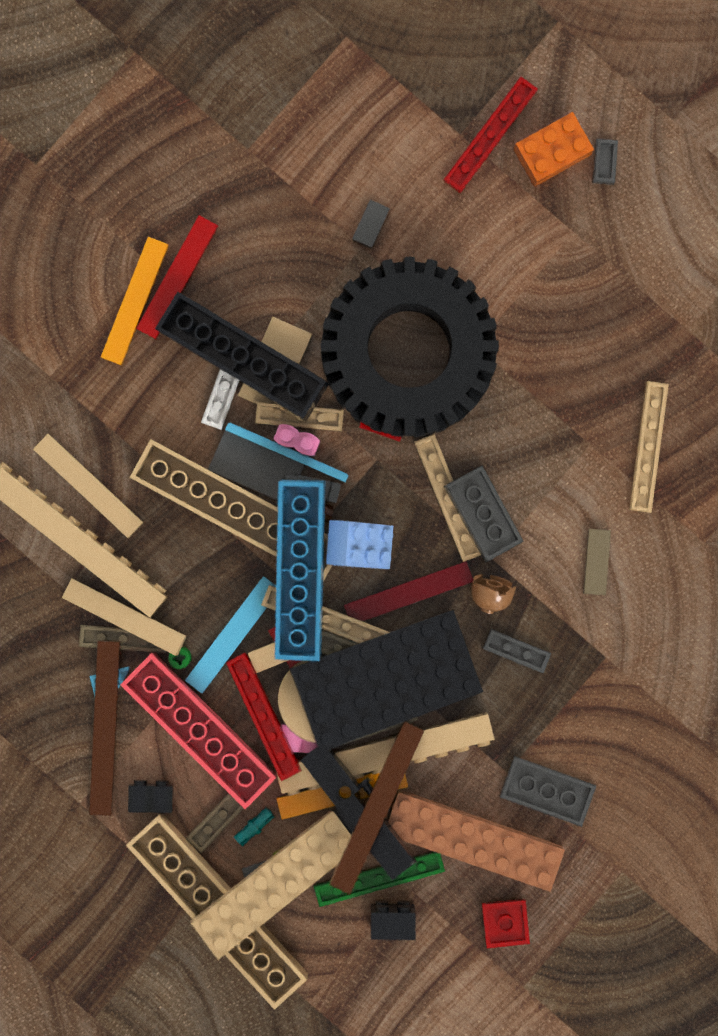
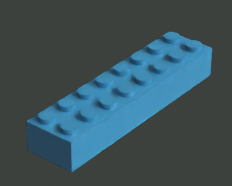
M278 481L275 659L319 661L321 658L326 481Z

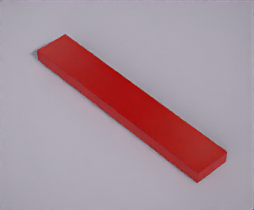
M522 76L518 79L443 179L446 184L461 194L538 91V88Z
M200 215L197 217L138 324L137 330L155 340L160 334L155 329L176 293L180 292L182 294L218 229V225Z
M243 653L226 662L280 780L284 781L300 773L302 770L247 653Z

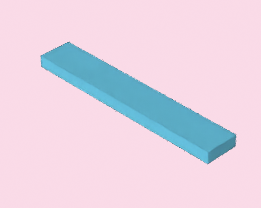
M228 423L225 430L344 483L348 479L347 473L290 448L281 446L232 423Z
M262 577L185 681L200 693L206 690L267 607L261 604L268 586L276 587L266 577Z

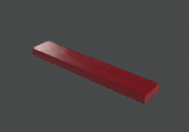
M467 561L347 603L344 607L347 616L365 621L472 583L473 578Z

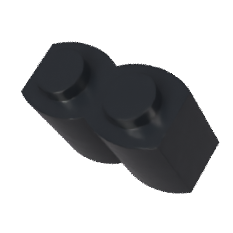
M134 780V784H130L128 789V812L172 813L174 785L169 784L168 780H156V784H147V780Z

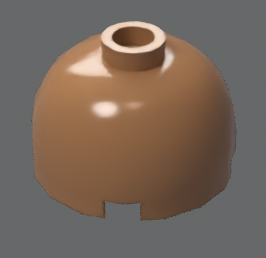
M484 574L476 575L473 578L471 595L475 604L482 608L483 612L493 614L494 612L506 609L511 604L516 587L512 588L510 581L494 575H490V579L483 578Z

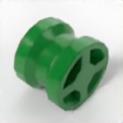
M181 647L178 656L169 653L168 661L173 668L182 669L190 664L192 655L187 648Z

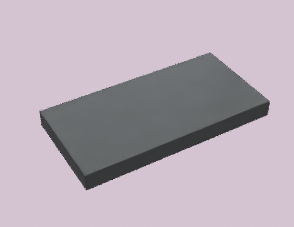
M225 430L208 470L277 500L278 481L282 480L283 475H301L305 465Z
M482 465L444 486L485 562L524 542Z
M513 756L499 797L582 827L596 785Z

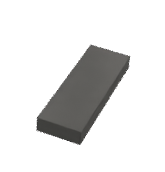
M491 628L482 648L540 673H544L551 653Z

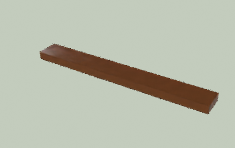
M98 640L89 815H112L121 641Z
M403 722L329 885L347 894H351L424 733L423 730Z

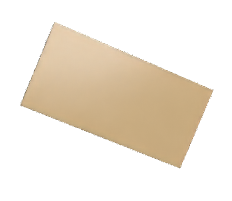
M272 317L262 342L297 364H300L312 334ZM245 384L242 385L238 394L239 397L254 404H257V401L275 403Z

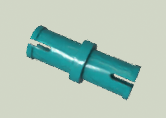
M265 807L256 817L247 821L248 824L234 835L235 840L243 847L256 834L259 835L262 832L261 829L274 819L275 815L270 809Z

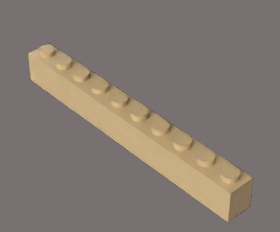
M2 462L0 464V500L149 618L153 617L169 597L165 594L167 590L158 583L153 585L149 582V576L140 569L135 571L130 567L132 563L127 558L116 556L113 547L106 542L102 545L96 540L98 536L89 529L85 531L79 527L81 523L76 518L65 516L62 513L64 511L62 507L55 502L51 505L45 500L47 496L38 489L32 490L28 486L30 482L20 475L17 478L11 473L13 469Z
M485 712L422 728L421 730L424 733L411 761L414 760V763H421L427 761L429 756L435 755L436 758L447 756L448 751L456 750L459 753L469 750V746L477 744L478 747L490 745V741L495 739L488 713ZM397 735L333 752L355 779L363 777V773L372 771V774H378L382 770ZM301 759L297 760L302 770L300 773L284 781H281L277 774L282 794L287 793L288 796L300 793V789L308 787L309 790L321 788L301 762Z

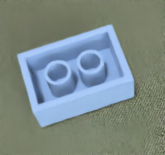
M329 520L326 564L390 569L393 526Z

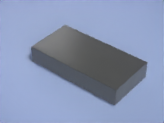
M596 139L592 183L615 184L618 140Z
M370 200L352 240L372 249L390 208Z

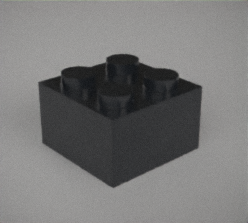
M386 900L375 901V904H371V940H416L415 905L410 904V901L406 900L397 901V904H388Z

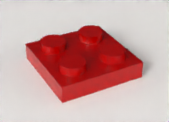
M525 899L482 903L486 948L530 944Z

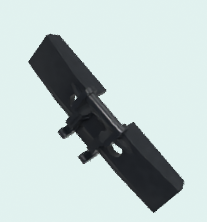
M316 747L303 757L301 762L336 806L332 811L352 835L365 807L360 800L361 796L358 791L363 788L368 796H370L373 789L369 783L371 780L367 777L361 783H358L332 749L319 753ZM343 786L349 787L351 796L343 798L340 795V788ZM385 818L370 852L389 877L394 880L415 864L417 860Z

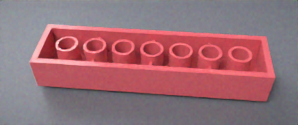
M155 652L151 653L120 684L244 809L277 778V774Z

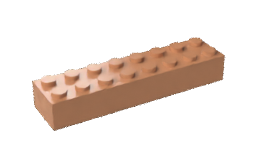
M400 789L396 792L392 809L387 818V821L402 841L549 892L552 890L565 852L564 848L556 843Z

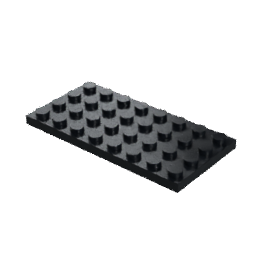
M454 610L321 657L319 661H310L289 669L319 753L483 692Z

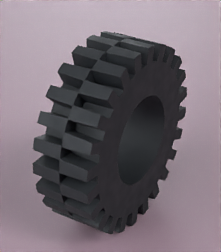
M404 257L403 262L393 263L392 259L382 261L381 266L373 270L370 266L361 271L359 278L354 281L350 279L343 286V292L338 298H334L330 305L328 317L324 320L321 354L329 387L336 396L338 403L351 414L353 419L359 423L362 422L377 432H384L402 438L403 436L420 438L425 437L427 434L442 432L449 426L461 421L478 404L487 391L491 378L495 373L499 340H496L495 318L490 317L487 300L485 297L480 299L475 292L476 286L469 279L466 282L458 277L459 271L450 266L448 270L438 267V261L427 259L426 263L415 262V257ZM403 311L418 312L433 319L444 331L449 345V359L445 370L432 382L414 388L400 387L386 381L374 369L368 354V342L375 327L392 314Z

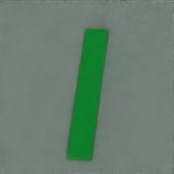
M431 851L414 856L417 862L394 880L389 877L382 866L361 871L351 894H347L329 885L331 880L314 884L319 907L445 872L441 854Z

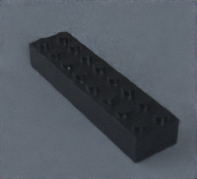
M180 292L176 293L155 328L159 333L304 421L308 420L329 386L326 380Z

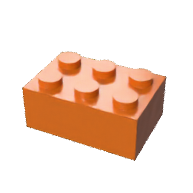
M571 112L517 142L513 150L535 187L591 156L594 148L576 116Z

